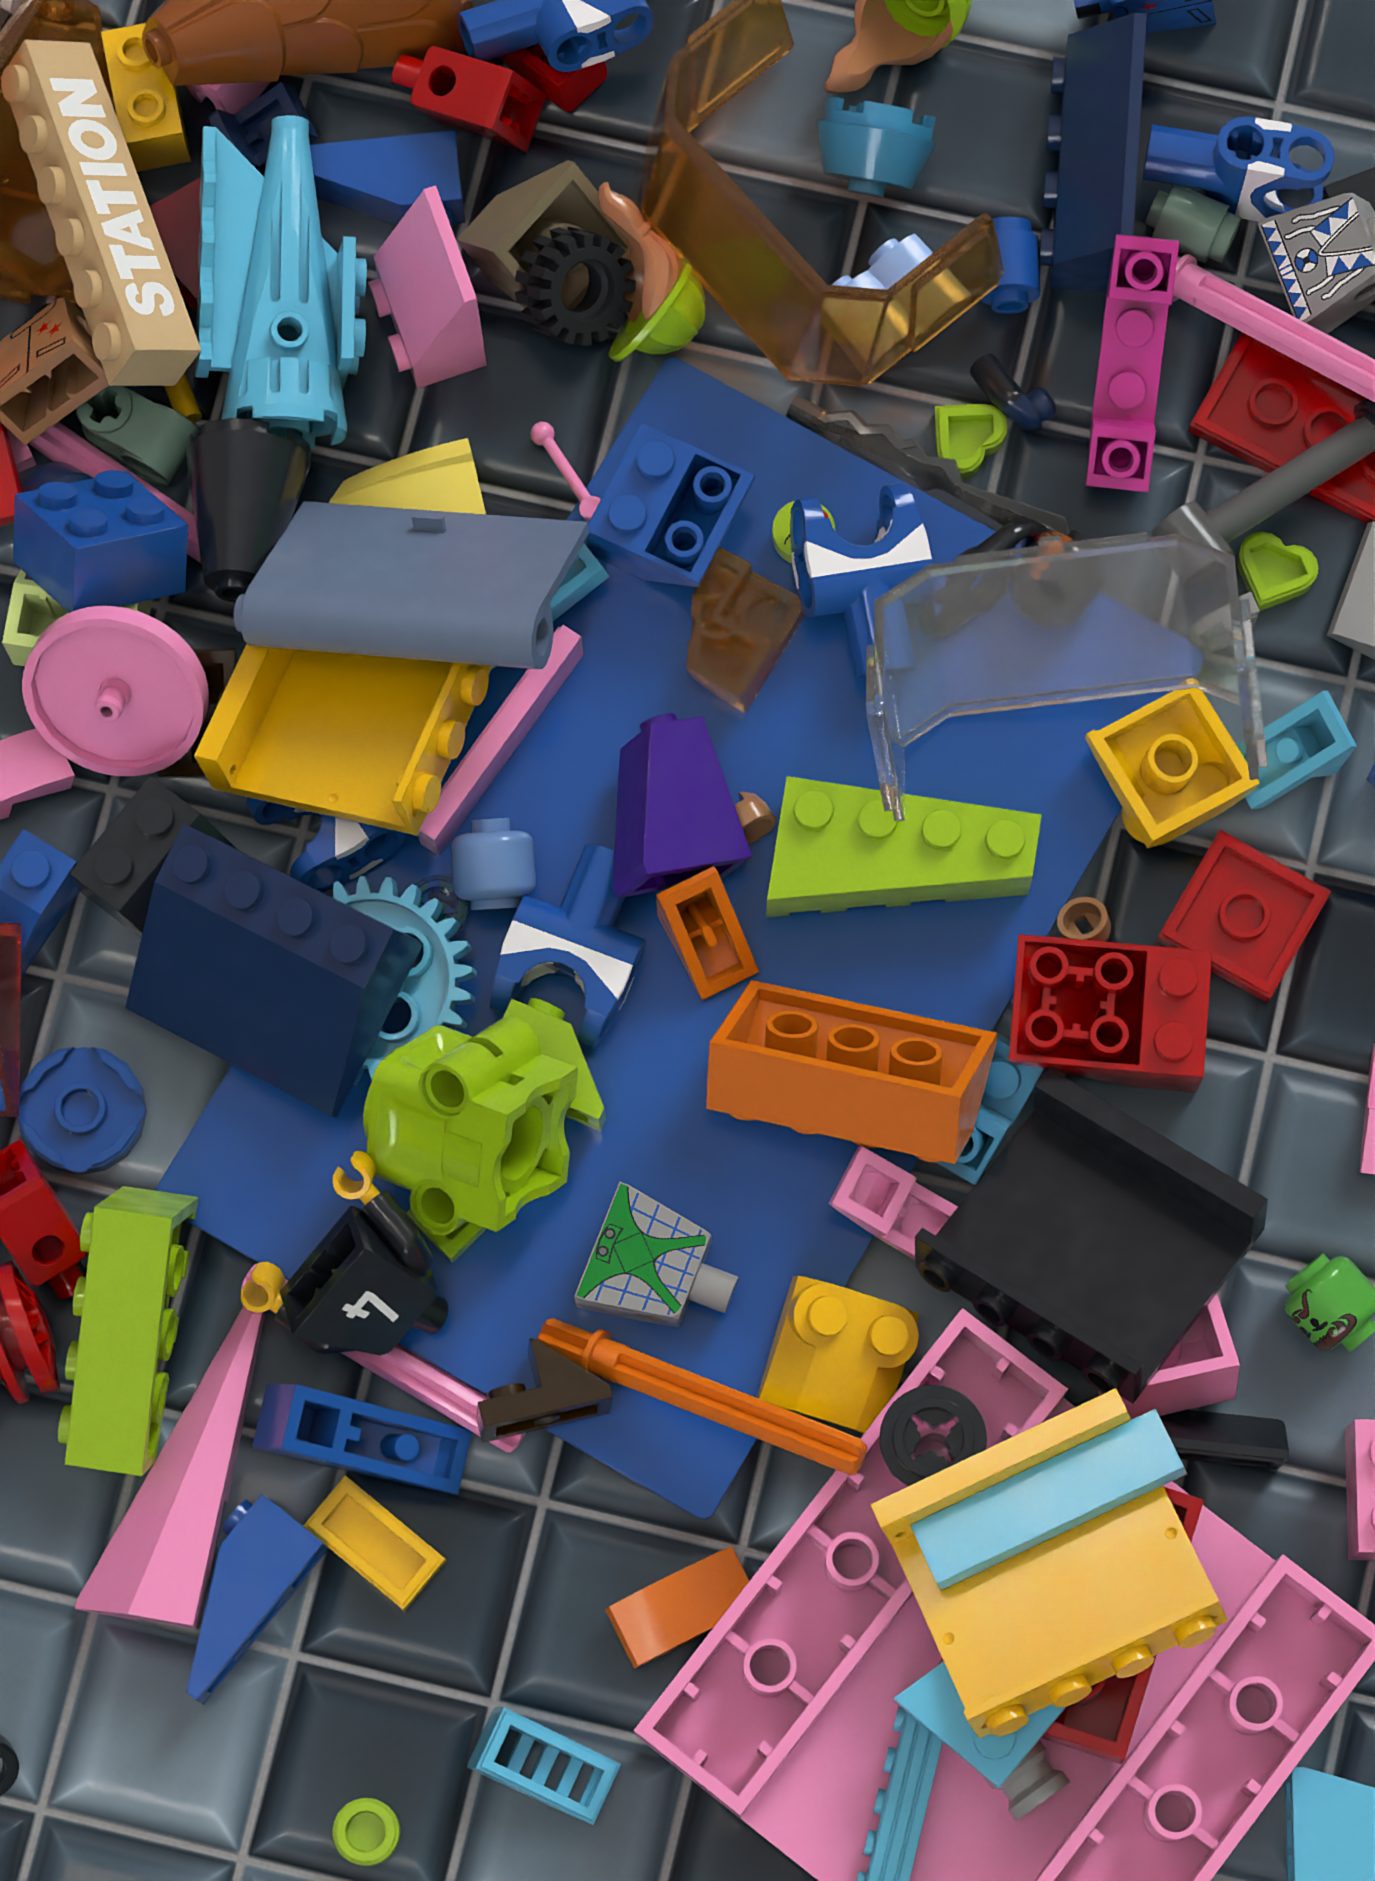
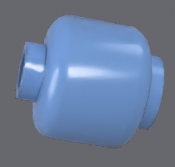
M510 818L471 820L472 833L461 834L455 837L451 843L454 893L458 898L469 900L471 910L518 907L521 897L530 895L536 887L534 842L532 837L524 831L510 830Z

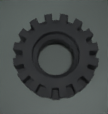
M569 226L568 230L560 227L549 230L551 238L540 235L533 241L539 250L537 254L527 250L524 252L521 260L530 265L527 273L516 271L515 281L525 284V290L515 292L516 302L528 306L520 313L525 321L534 324L532 326L534 330L572 345L575 343L581 346L592 345L591 339L602 342L609 338L605 326L618 330L624 323L617 316L619 309L630 313L633 302L624 299L625 291L636 290V281L624 277V274L634 270L631 260L622 258L621 256L626 251L619 244L611 242V239L605 236ZM583 263L587 267L589 274L587 292L583 300L575 308L567 309L563 305L561 297L563 281L574 265Z

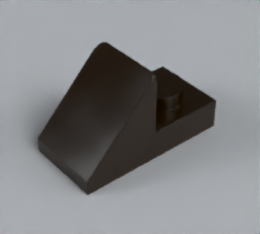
M530 1338L528 1358L536 1388L526 1390L524 1384L516 1383L489 1391L487 1393L488 1399L478 1401L476 1420L482 1443L609 1414L613 1396L610 1384L538 1340Z

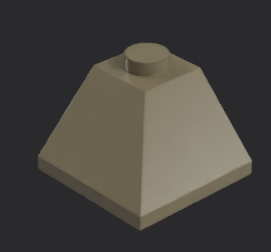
M569 160L496 195L456 239L488 279L515 301V292L525 290V284L515 281L516 271L527 273L530 266L522 261L521 258L526 250L537 254L539 250L533 241L540 235L551 238L549 231L551 229L560 227L568 230L569 226L610 238L611 242L619 244L626 251L621 257L628 260L631 251L628 239L603 215L596 188L575 162ZM583 263L574 265L563 281L561 297L563 305L567 309L575 308L583 300L587 292L589 274L587 267ZM520 304L523 308L528 307L526 305Z

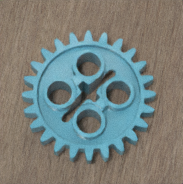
M359 876L356 894L350 895L348 890L339 881L333 883L335 899L424 943L421 962L410 970L394 1002L409 1004L411 1009L409 1025L403 1031L396 1034L386 1033L382 1026L353 1085L358 1084L364 1069L369 1070L372 1079L375 1069L381 1060L396 1048L409 1043L432 1027L442 1025L465 1029L467 1023L454 1012L456 1005L475 1003L473 995L460 989V982L476 977L477 971L471 966L458 964L457 961L472 950L471 945L467 941L450 942L449 940L461 925L454 917L436 923L444 906L436 898H433L419 908L421 890L416 885L411 884L399 898L397 883L391 877L385 878L379 893H374L370 880L365 876Z

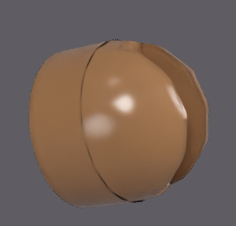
M742 791L738 793L740 802L734 806L747 843L751 845L772 830L776 823V817L767 803L758 795Z
M1091 897L1075 898L1067 902L1059 911L1057 926L1062 938L1108 941L1111 932V922L1105 906L1099 900ZM1085 918L1091 932L1081 934L1075 923Z

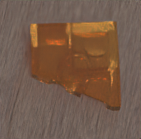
M720 547L700 586L696 587L695 594H692L691 616L693 625L692 638L688 642L687 671L695 680L716 696L746 713L806 616L799 596L754 573L750 562Z

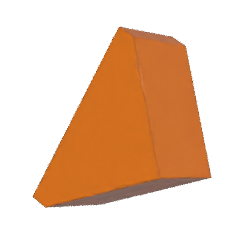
M714 866L656 894L657 916L702 1000L759 973L722 880Z

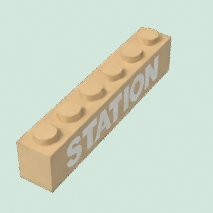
M24 40L0 77L2 93L6 101L10 103L19 129L21 147L28 154L37 180L39 198L46 205L55 231L57 249L64 256L74 284L75 300L83 310L92 335L95 356L101 361L109 386H175L200 353L201 348L90 43Z

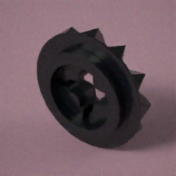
M921 1386L904 1393L889 1407L880 1428V1451L892 1476L907 1486L986 1450L987 1446L986 1427L979 1410L966 1396L945 1386ZM914 1417L921 1424L926 1423L933 1430L941 1425L946 1426L952 1420L956 1423L950 1428V1434H948L944 1441L946 1448L949 1450L948 1455L953 1460L951 1463L944 1456L940 1457L933 1450L927 1452L924 1456L920 1454L914 1460L911 1458V1455L916 1451V1446L921 1441V1435L917 1430L918 1425L912 1420Z

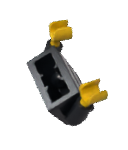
M355 1151L350 1161L353 1167L361 1173L363 1180H351L342 1168L337 1167L333 1174V1187L336 1193L343 1198L350 1200L360 1199L365 1205L362 1210L350 1206L286 1284L284 1274L280 1268L270 1262H259L251 1273L254 1282L247 1281L241 1290V1301L247 1310L255 1313H263L269 1309L273 1310L276 1313L274 1320L318 1354L361 1351L383 1355L389 1353L411 1327L432 1335L442 1328L448 1316V1302L445 1298L436 1295L438 1289L431 1271L432 1253L418 1228L388 1190L380 1193L372 1183L377 1171L372 1157L365 1152Z

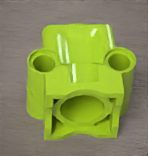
M506 1017L500 1019L473 1037L442 1025L432 1027L409 1043L396 1048L379 1062L373 1074L364 1106L363 1126L367 1137L366 1153L372 1157L376 1164L377 1171L375 1177L411 1190L409 1198L411 1212L418 1224L431 1234L440 1236L449 1234L467 1221L498 1232L516 1219L518 1211L525 1204L534 1199L550 1195L567 1183L570 1151L564 1133V1119L567 1109L575 1099L578 1067L541 1054L540 1042L536 1033L526 1022L519 1018Z

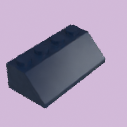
M1129 14L1069 34L1065 56H1053L1050 94H1061L1060 114L1049 113L1046 151H1058L1057 171H1045L1043 208H1053L1054 217L1053 229L1042 228L1039 250V265L1050 266L1049 288L1106 292L1116 234L1133 236L1147 14Z

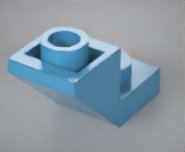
M998 1033L997 1044L974 1131L956 1164L943 1161L936 1162L973 1185H976L1019 1117L1034 1090V1086L1045 1071V1069L1008 1062L1010 1040Z

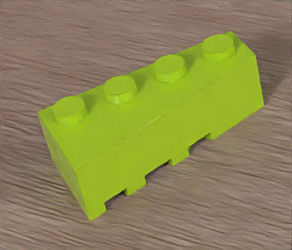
M786 776L767 895L766 918L789 916L790 913L816 910H821V913L847 911V908L873 905L897 907L909 906L911 902L944 899L945 902L1028 895L1033 877L1042 814Z
M122 1186L94 1207L93 1213H86L81 1228L80 1249L83 1252H89L86 1277L80 1276L78 1278L73 1297V1315L81 1316L79 1341H72L69 1346L65 1366L66 1379L74 1381L72 1404L64 1405L58 1427V1442L67 1444L64 1465L143 1476L155 1463L169 1384L168 1373L158 1371L159 1360H169L174 1342L176 1341L179 1323L176 1310L168 1308L169 1298L177 1295L182 1277L186 1278L190 1251H185L184 1247L178 1245L182 1222L185 1219L195 1220L199 1197Z

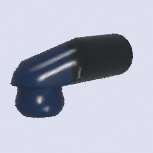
M983 355L972 364L970 369L971 377L987 398L1023 429L1042 428L1041 422L1050 420L1055 416L1056 406L1049 393L1045 389L1036 388L1026 396L995 355Z

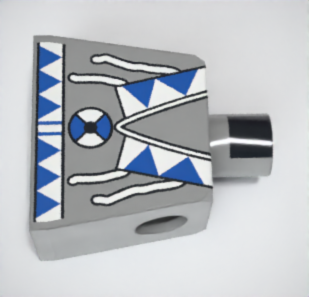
M1344 193L1257 222L1293 317L1328 334L1375 300V211L1368 201L1354 193Z

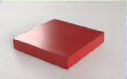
M1219 830L1156 941L1166 947L1212 951V973L1268 1003L1332 891L1228 833Z

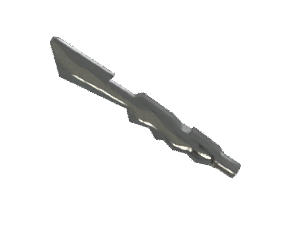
M798 395L793 399L788 408L787 418L955 510L992 528L994 531H998L1008 523L1026 520L1036 524L1040 534L1047 531H1056L1068 535L1070 532L1064 516L964 484L956 459L927 456L915 437L903 440L889 424H867L854 410L831 412Z

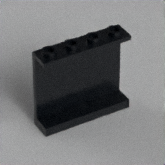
M1048 1068L1034 1086V1112L936 1235L924 1228H921L915 1236V1267L919 1270L924 1280L934 1288L942 1292L952 1290L970 1301L975 1310L988 1322L996 1326L1007 1324L1026 1336L1030 1345L1042 1356L1053 1361H1058L1061 1358L1080 1370L1087 1382L1098 1391L1106 1393L1116 1388L1121 1397L1134 1404L1264 1231L1268 1199L1053 1069Z

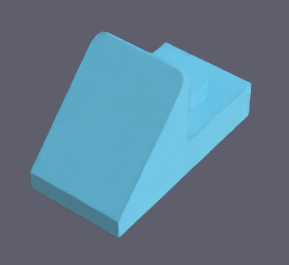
M1321 691L1237 745L1260 782L1255 791L1245 797L1250 808H1264L1312 777L1332 776L1339 771L1355 750L1357 745L1328 691Z

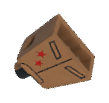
M65 297L40 306L32 318L8 334L0 342V422L24 445H27L109 386L101 361L95 356L92 335L86 318Z

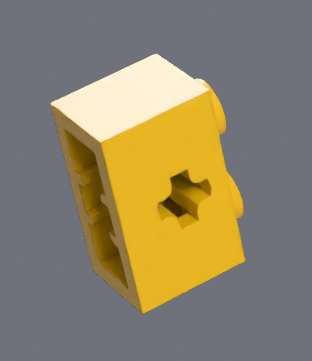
M146 23L101 32L116 116L137 172L191 162L177 86H172L162 67L156 68L152 65L143 48L142 33Z

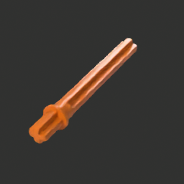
M550 1318L543 1323L537 1340L597 1377L612 1383L621 1384L845 1474L855 1475L865 1459L867 1445L858 1437L631 1349L627 1345L611 1340L610 1332L604 1329H598L593 1334L555 1318Z

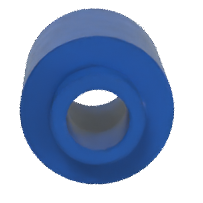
M1007 216L988 220L982 225V235L977 239L978 296L980 301L991 305V309L997 313L1013 314L1025 311L1028 308V303L1040 297L1038 236L1032 232L1031 222L1021 217Z

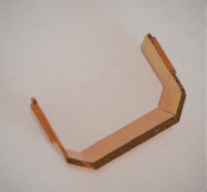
M733 0L689 35L686 39V46L678 51L669 63L646 148L640 213L643 219L650 223L651 228L656 234L669 243L680 260L685 258L690 262L692 270L697 275L700 283L788 381L851 386L869 385L907 353L918 351L999 285V278L1004 274V267L993 219L987 213L979 215L887 290L827 285L689 133L789 53L794 46L781 0Z

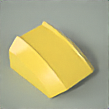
M468 438L410 453L360 472L344 480L329 501V503L486 514Z

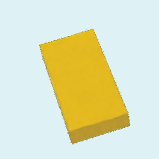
M346 1475L303 1525L304 1528L322 1541L331 1551L404 1612L447 1561Z

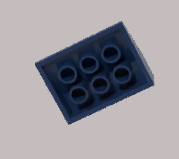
M183 823L154 882L125 1008L314 1108L337 1118L424 943Z

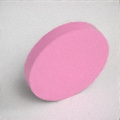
M86 607L58 618L37 639L23 671L22 693L27 713L40 735L53 749L73 763L106 775L142 776L171 766L181 759L194 744L208 710L209 690L206 675L199 659L187 642L161 621L142 612L124 607Z

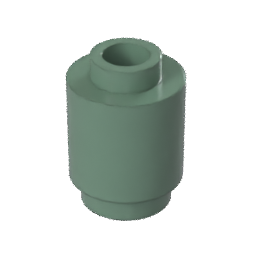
M1174 185L1170 194L1161 190L1158 191L1146 218L1145 225L1154 228L1152 238L1178 240L1179 253L1184 255L1190 254L1203 263H1206L1208 258L1223 263L1242 217L1230 213V206L1186 187Z

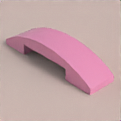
M858 1146L828 1203L851 1221L915 1260V1236L921 1228L936 1235L958 1208L953 1203L916 1183L917 1177L863 1146Z

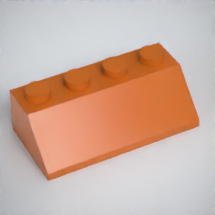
M751 980L709 1042L706 1109L728 1113L739 1120H760L790 1127L802 1134L818 1133L849 1140L865 1148L880 1147L912 1154L927 1162L943 1161L956 1164L975 1128L997 1044V1033Z

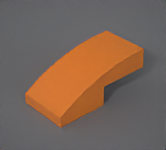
M732 1546L627 1596L607 1607L605 1611L633 1668L636 1669L710 1632L749 1583V1579Z

